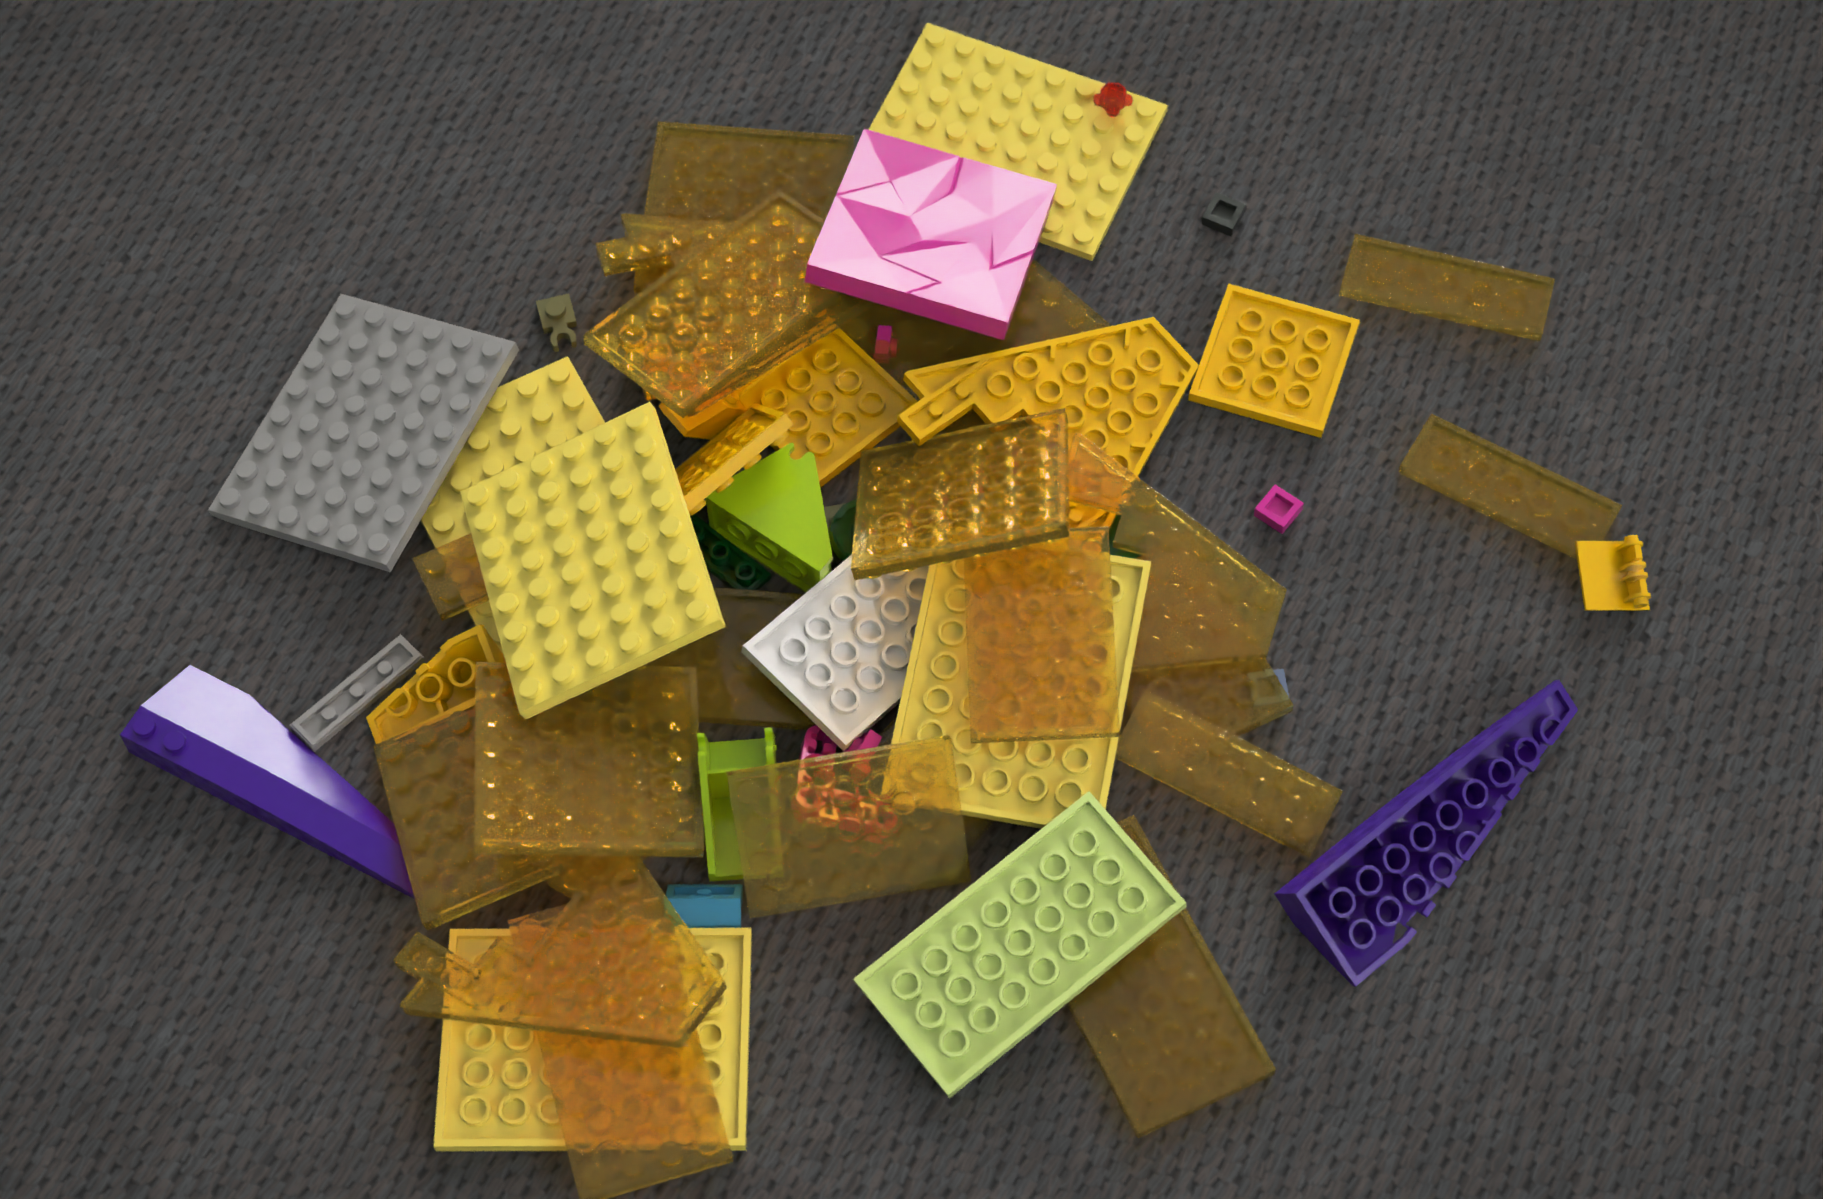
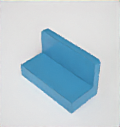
M668 884L665 896L666 928H742L743 884Z

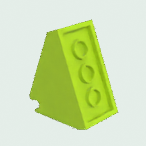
M790 443L758 461L751 468L732 476L734 478L732 484L719 493L716 490L706 497L710 527L741 551L806 593L832 571L830 562L833 560L815 455L812 452H806L802 458L794 460L790 457V454L794 451L795 447L794 443Z
M772 727L764 728L765 738L709 742L705 733H697L699 776L710 882L784 876L776 761L777 747Z

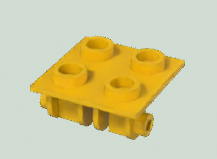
M1638 535L1625 536L1624 541H1575L1585 611L1650 610L1648 600L1651 598V593H1648L1646 583L1648 573L1644 572L1646 562L1642 561L1641 547H1643V542L1639 541Z

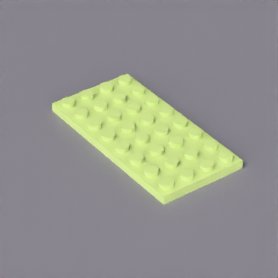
M1088 791L853 980L950 1099L1186 908L1187 905L1171 884L1091 792Z

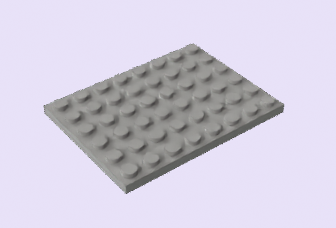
M340 294L208 511L212 516L229 523L391 572L519 351L516 342Z

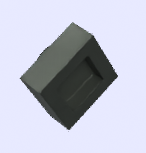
M1215 192L1202 216L1201 225L1232 237L1245 213L1246 204Z

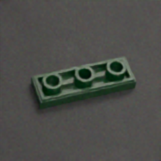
M697 515L690 516L707 570L748 601L771 578V573ZM717 553H724L723 556H715Z

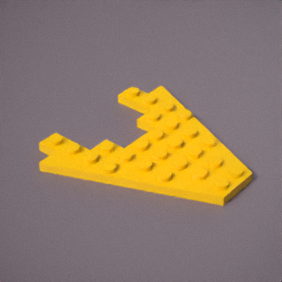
M1154 317L909 370L904 373L903 381L920 400L900 413L897 417V423L920 446L972 409L994 433H997L1022 415L1064 462L1041 477L1040 482L1060 506L1014 539L1097 552L1195 376L1199 365Z

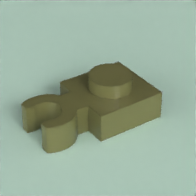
M569 293L536 301L544 334L552 332L550 336L552 349L555 352L559 351L558 341L562 338L569 339L572 348L576 347V334L570 328L576 327L577 323Z

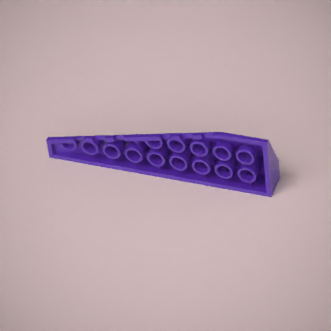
M191 665L186 667L144 702L120 734L129 753L437 910L456 881L453 875L252 696Z
M1560 680L1550 683L1448 756L1274 893L1293 924L1353 987L1361 983L1413 938L1417 931L1407 926L1406 923L1417 912L1425 917L1429 916L1436 906L1429 899L1442 886L1445 888L1451 886L1457 877L1455 873L1464 861H1469L1501 817V810L1509 800H1513L1521 788L1519 786L1529 772H1533L1541 762L1539 758L1546 748L1555 743L1576 714L1578 709ZM1400 923L1407 928V931L1403 937L1393 944L1396 924Z

